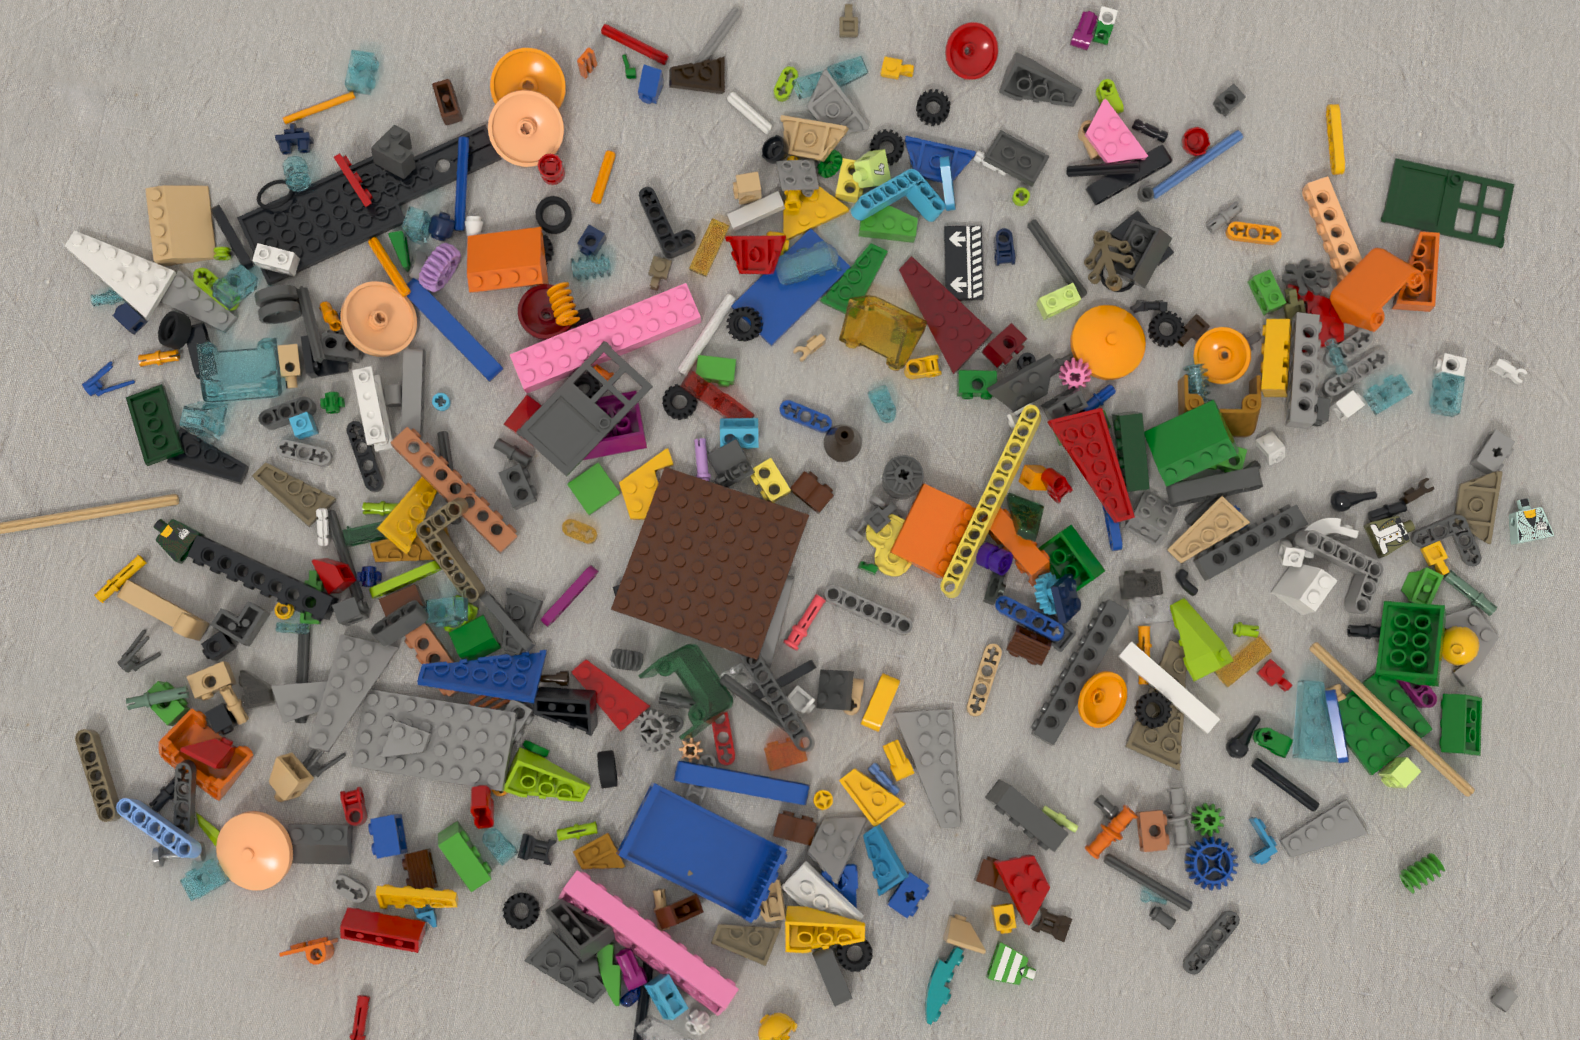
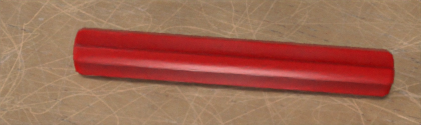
M608 24L603 25L601 29L603 35L663 65L667 63L669 58L667 54Z

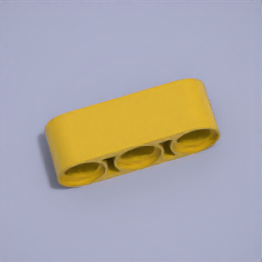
M882 673L863 716L861 725L879 732L900 680Z

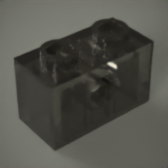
M1154 568L1144 569L1143 573H1136L1135 570L1124 571V575L1119 576L1121 600L1160 596L1163 594L1161 571L1155 572ZM1137 582H1144L1145 585L1141 587V585H1137Z

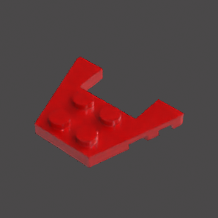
M1288 284L1286 289L1291 287L1296 289L1297 299L1304 301L1306 313L1320 315L1319 322H1322L1321 332L1318 335V339L1321 340L1320 349L1342 343L1344 341V323L1338 316L1331 300L1321 295H1314L1310 291L1306 295L1301 296L1298 294L1299 288L1297 286ZM1305 332V337L1310 338L1309 334Z

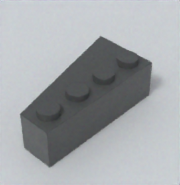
M998 780L985 796L995 806L994 809L1001 815L1006 814L1009 817V821L1016 827L1021 826L1024 829L1023 833L1029 838H1036L1039 841L1037 844L1045 851L1050 849L1055 852L1069 834L1014 787L1001 780Z

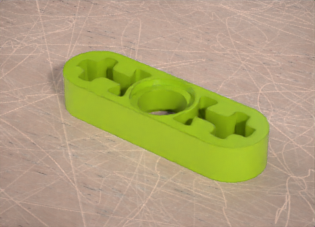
M198 268L194 271L193 282L227 310H236L239 307V295L206 268ZM213 286H219L222 290L220 292H214L211 288Z

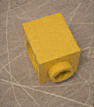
M1005 903L991 906L996 931H1000V934L1011 933L1012 929L1017 928L1013 904ZM1008 914V922L1001 924L999 922L1000 915Z

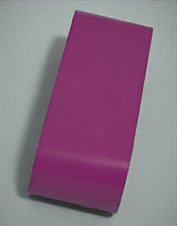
M1396 679L1417 707L1431 708L1436 705L1437 696L1430 686L1416 684V687L1413 689L1409 682ZM1424 694L1428 697L1427 704H1424L1422 701Z

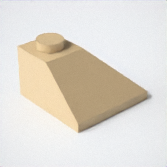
M955 914L954 917L949 916L943 940L947 943L985 954L986 950L972 925L966 921L967 917Z

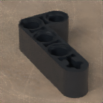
M651 187L642 188L639 192L640 203L663 255L671 259L693 250L696 246L695 234L691 230H683L674 234L655 191ZM648 195L649 198H651V205H649V202L647 198H645V196ZM654 211L660 213V215L655 218L650 216V214ZM660 228L668 230L665 234L658 233ZM686 237H690L692 239V241L688 244H685L682 241ZM670 244L675 246L674 250L667 251L665 249V247Z

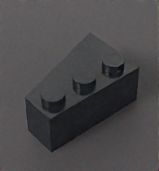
M539 686L535 703H533V713L552 722H561L569 725L568 728L580 729L585 731L587 735L592 736L598 726L596 690Z

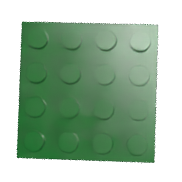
M1375 672L1362 682L1371 693L1417 736L1422 738L1433 730L1395 679L1376 675ZM1351 690L1346 694L1347 698L1338 702L1346 744L1368 774L1373 775L1411 745ZM1327 708L1322 713L1330 722L1329 712Z

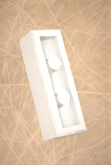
M779 191L727 215L733 230L737 231L786 208Z

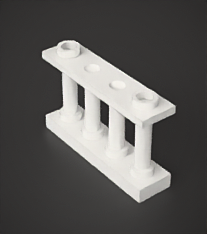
M372 366L352 370L367 445L374 444L376 453L394 449L390 443L393 440L388 409L385 405V394L381 376L373 374Z

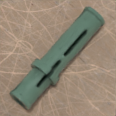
M1452 570L1444 576L1443 580L1452 585L1457 591L1467 597L1472 605L1482 609L1488 616H1491L1496 611L1497 606L1484 597L1485 594L1479 593Z
M185 685L155 693L145 692L141 696L126 698V704H129L127 709L131 710L145 706L149 708L154 704L189 698V692H185L188 690V687Z

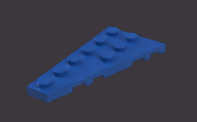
M540 650L539 653L530 654L529 652H522V655L513 656L505 654L479 657L478 660L471 661L462 659L459 660L460 662L447 663L445 661L422 664L417 683L421 686L535 703L547 650Z

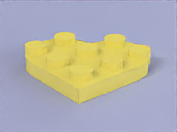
M890 514L888 518L891 522L877 534L867 524L866 539L876 549L874 563L878 566V570L884 575L899 577L906 573L912 564L890 553L905 521L894 514Z

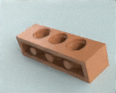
M427 622L405 635V643L410 649H415L418 653L415 656L421 664L432 663L431 659L434 655H439L440 662H455ZM427 639L429 645L426 649L422 650L420 643L422 640ZM439 688L444 696L448 695V697H453L459 692Z

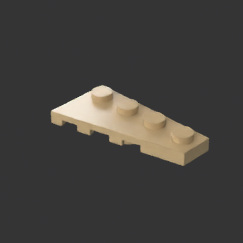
M1221 496L1167 551L1182 564L1250 524V522Z

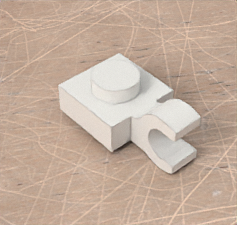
M1500 358L1492 362L1489 367L1490 370L1498 375L1510 378L1515 384L1522 383V380L1518 378V374L1522 376L1527 374L1526 370H1515L1516 368L1508 360Z

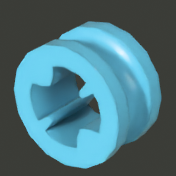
M437 393L432 399V404L438 411H445L450 407V399L444 393ZM443 397L446 404L440 407L436 402L437 400L440 401L439 398Z

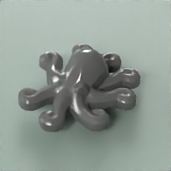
M1308 259L1300 262L1299 269L1293 264H1287L1285 271L1292 272L1293 275L1284 274L1282 281L1284 283L1290 281L1297 282L1298 294L1301 296L1306 295L1308 291H1313L1314 295H1320L1321 288L1329 286L1328 280L1332 276L1330 271L1321 273L1325 268L1323 264L1320 263L1314 267H1309L1310 261Z

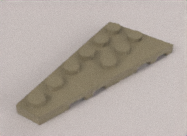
M1170 640L1159 666L1186 689L1187 668L1183 657H1185L1183 646L1180 647L1178 643ZM1150 685L1147 693H1159ZM1151 702L1146 706V713L1149 717L1155 718L1159 715L1160 708L1156 703ZM1170 704V708H1172V711H1170V714H1172L1171 718H1168L1169 721L1161 727L1148 728L1141 725L1142 723L1136 719L1125 747L1180 771L1184 714L1173 704Z

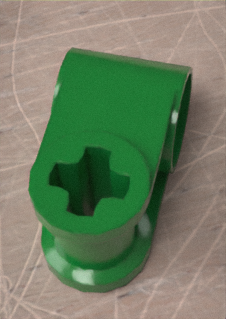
M1268 727L1256 729L1252 736L1257 745L1282 758H1286L1294 741L1290 737Z

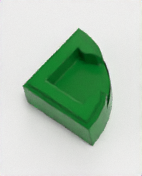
M864 561L859 562L857 567L874 576L878 570V566L871 563L867 564Z
M526 739L522 745L524 748L544 757H547L550 750Z

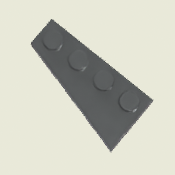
M554 932L524 960L593 1004L607 991L597 976L580 979L577 967L579 958Z

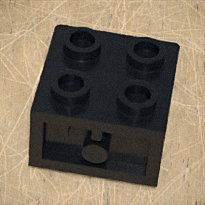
M308 335L301 336L305 370L309 377L317 378L349 372L348 362L327 359L322 360L321 363L314 361ZM330 341L326 347L334 348L337 343Z

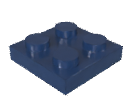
M1072 573L1063 575L1051 587L1059 624L1067 623L1081 610V601L1076 592L1077 584L1073 579Z

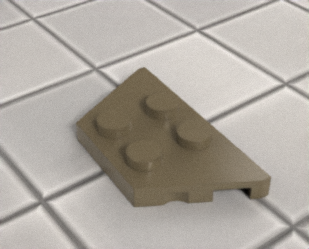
M1495 471L1460 483L1458 486L1454 514L1465 517L1472 534L1487 544L1492 542L1502 471ZM1454 519L1455 523L1459 525L1461 520Z

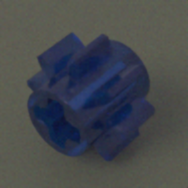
M364 566L362 567V572H357V581L362 582V587H373L377 585V582H381L382 572L377 571V567Z

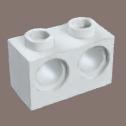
M257 243L252 262L259 268L295 277L300 258L294 252Z

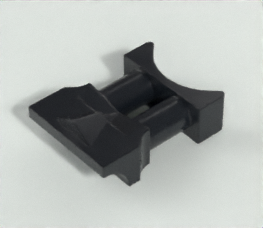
M1137 300L1135 305L1130 306V310L1134 313L1148 310L1167 312L1168 302H1163V300Z
M523 834L517 858L523 860L536 859L544 861L543 864L551 865L548 851L557 841L549 839V842L538 840L533 835ZM535 847L546 849V853L534 851Z

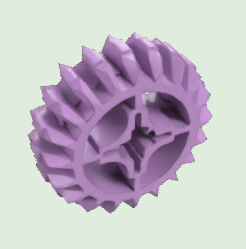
M442 243L436 247L421 268L419 284L431 292H436L443 288L452 278L456 268H458L461 258L460 251L448 243Z

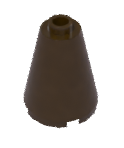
M845 424L832 427L824 438L826 454L837 462L853 460L860 452L862 445L861 437L857 430Z

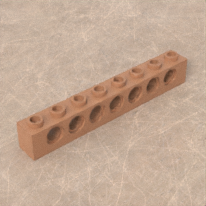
M406 427L390 442L391 446L448 503L458 497L465 500L468 498L473 499L475 502L474 506L468 508V511L462 517L501 554L517 539L515 534L517 530L511 524L506 525L502 521L503 516L496 510L493 512L488 507L490 505L484 497L479 498L475 494L476 490L469 483L465 484L461 480L462 476L455 469L452 471L447 466L449 463L442 456L438 457L433 453L435 449L428 442L424 444L419 439L421 435L414 428L410 430ZM412 444H417L420 449L418 452L412 453L409 451V447ZM425 458H431L434 461L429 467L424 466L422 462ZM444 471L447 473V478L439 480L436 477L437 473ZM458 485L461 487V491L458 494H453L450 491L451 486ZM454 504L455 510L459 512V506ZM480 512H485L489 518L486 521H480L477 515ZM493 526H500L502 533L494 535L491 532Z

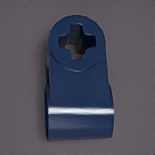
M1002 228L998 230L993 241L995 266L1006 263L1015 265L1012 232L1007 228ZM1004 235L1008 241L1001 242L998 237Z

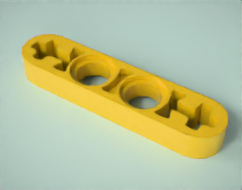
M1328 104L1326 107V123L1331 173L1333 175H1341L1345 171V157L1339 104Z

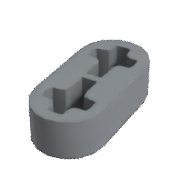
M419 250L415 251L410 264L409 277L419 279V273L424 266L426 253Z
M339 875L332 882V887L336 892L353 902L361 903L369 896L368 888L348 875ZM345 879V884L349 886V889L346 887L340 889L338 880ZM352 889H362L364 896L357 899V894Z

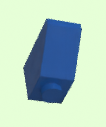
M644 64L638 96L644 103L657 104L664 85L662 70Z

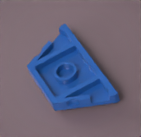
M910 136L905 137L912 169L917 170L924 179L942 183L940 157L949 156L952 181H954L974 158L976 151Z

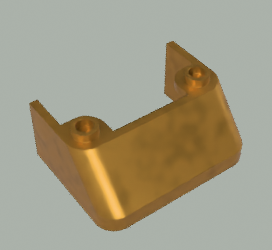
M1184 375L1178 380V416L1204 404V400L1200 395L1189 394L1188 375ZM1257 375L1249 381V395L1243 398L1241 409H1219L1232 437H1249L1256 430L1261 409V375Z

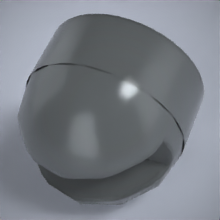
M1149 186L1142 187L1137 194L1139 201L1143 203L1149 202L1154 197L1153 189Z

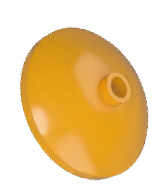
M1229 327L1213 328L1205 332L1195 345L1194 363L1196 369L1203 378L1212 383L1228 384L1234 382L1245 374L1250 365V345L1247 339L1235 329ZM1224 351H1226V352L1228 353V357H1227V358H1224V357H1223V352H1224Z
M1103 671L1095 674L1085 683L1078 699V712L1081 719L1087 725L1094 728L1106 727L1120 716L1127 701V687L1122 677L1111 671Z

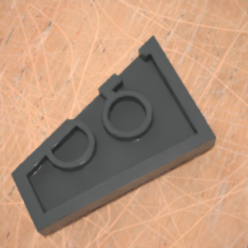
M507 588L505 610L529 636L543 601ZM503 627L502 648L522 655L524 649Z

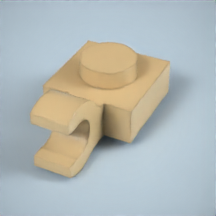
M822 334L819 336L814 335L807 341L806 347L798 346L793 350V353L795 355L799 351L802 352L804 355L799 358V361L803 362L807 356L822 347L826 339Z

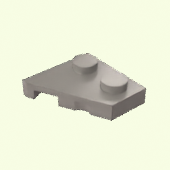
M394 720L381 757L423 753L426 751L432 733Z

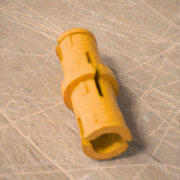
M322 302L319 309L323 314L324 321L329 324L331 330H340L341 321L338 318L337 311L332 308L329 302Z
M176 349L164 352L158 350L155 353L144 355L140 354L138 355V360L146 359L147 361H141L139 365L141 367L153 364L159 366L166 362L180 361V356L172 357V355L180 353Z

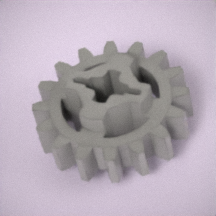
M651 709L644 711L643 715L638 716L640 722H635V725L638 726V729L634 730V733H638L635 739L641 740L639 746H645L646 751L652 750V752L665 750V746H670L669 740L674 739L671 732L675 731V729L670 727L673 721L667 720L669 715H663V710Z

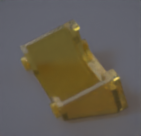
M876 296L849 298L839 341L853 349L857 346H864L887 358L886 364L889 369L899 371L905 367L922 337L927 321Z

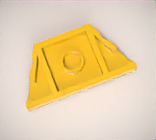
M820 186L819 189H814L811 197H806L801 192L799 196L801 208L799 210L789 211L783 209V233L786 235V240H791L807 232L810 228L814 229L848 213L849 209Z

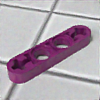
M590 565L545 613L540 621L549 627L596 577L599 571Z

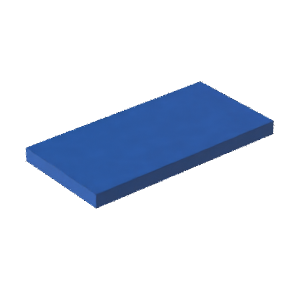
M810 228L778 260L774 274H763L731 308L734 310L740 307L754 308V311H758L760 313L758 314L759 317L762 316L763 319L761 320L763 326L760 328L762 331L758 334L772 346L842 278L843 274L851 266ZM742 317L751 326V321L747 317Z

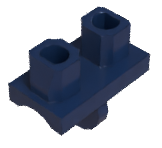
M295 123L290 124V129H284V134L275 135V141L278 143L280 152L283 155L292 154L293 145H298L300 153H309L311 144H314L310 133L304 132L303 128H297Z

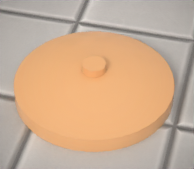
M518 90L505 95L496 103L489 117L488 134L492 146L503 159L517 166L532 167L538 165V161L543 155L555 154L558 151L563 140L564 123L559 109L547 96L532 90Z
M378 281L363 283L347 295L341 307V325L345 335L356 348L366 354L376 357L395 355L404 350L415 336L417 316L413 304L407 296L402 297L397 288L391 284Z
M258 811L243 812L227 821L219 832L216 844L218 862L225 875L236 885L248 890L268 889L280 882L290 870L293 860L292 842L284 826L274 817Z

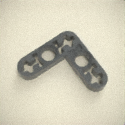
M1452 514L1419 528L1411 534V542L1421 548L1452 536L1460 557L1466 565L1474 567L1481 562V553L1469 525L1462 515ZM1455 518L1461 520L1459 527L1462 530L1465 529V531L1459 532L1456 526H1452L1455 523ZM1438 525H1441L1444 529L1440 536H1436L1433 532L1434 528ZM1427 530H1429V534L1431 535L1432 539H1430V537L1427 536L1422 539V543L1416 541V539H1418V534L1425 536L1428 534ZM1463 535L1469 537V542L1466 545L1459 543V539ZM1463 549H1469L1471 554L1476 555V557L1473 558V562L1467 560V558H1469L1470 555L1468 551H1463Z

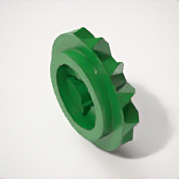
M834 149L824 162L819 161L820 164L817 166L818 174L823 178H830L835 175L842 165V154Z

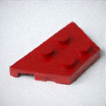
M786 235L725 236V240L731 244L733 249L731 254L736 261L739 274H774Z
M1029 854L1023 855L1020 858L1012 857L1009 860L994 861L993 863L1025 924L1030 925L1050 889L1035 856Z

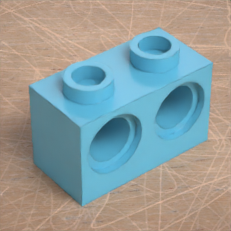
M720 418V448L735 439L738 440L741 448H759L758 418Z
M659 974L644 985L663 1020H674L689 1009L669 974Z

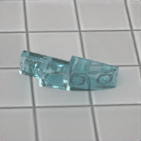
M862 56L830 65L826 69L840 88L868 74ZM823 71L792 81L799 99L812 95Z

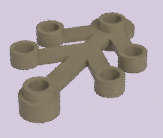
M1099 230L1093 236L1095 246L1090 255L1084 260V265L1087 269H1093L1088 275V280L1092 284L1099 283L1101 280L1099 274L1106 265L1108 278L1105 282L1106 286L1111 291H1119L1122 288L1123 281L1116 274L1113 261L1123 263L1126 268H1132L1135 265V259L1131 255L1125 256L1112 252L1109 246L1116 247L1123 254H1126L1131 250V245L1126 240L1119 241L1113 239L1108 231ZM1102 251V255L1099 261L1096 262V257L1098 256L1099 252Z

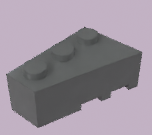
M563 899L545 910L549 923L582 962H585L615 940L611 926L608 924L604 925L597 921V918L588 916L581 909Z

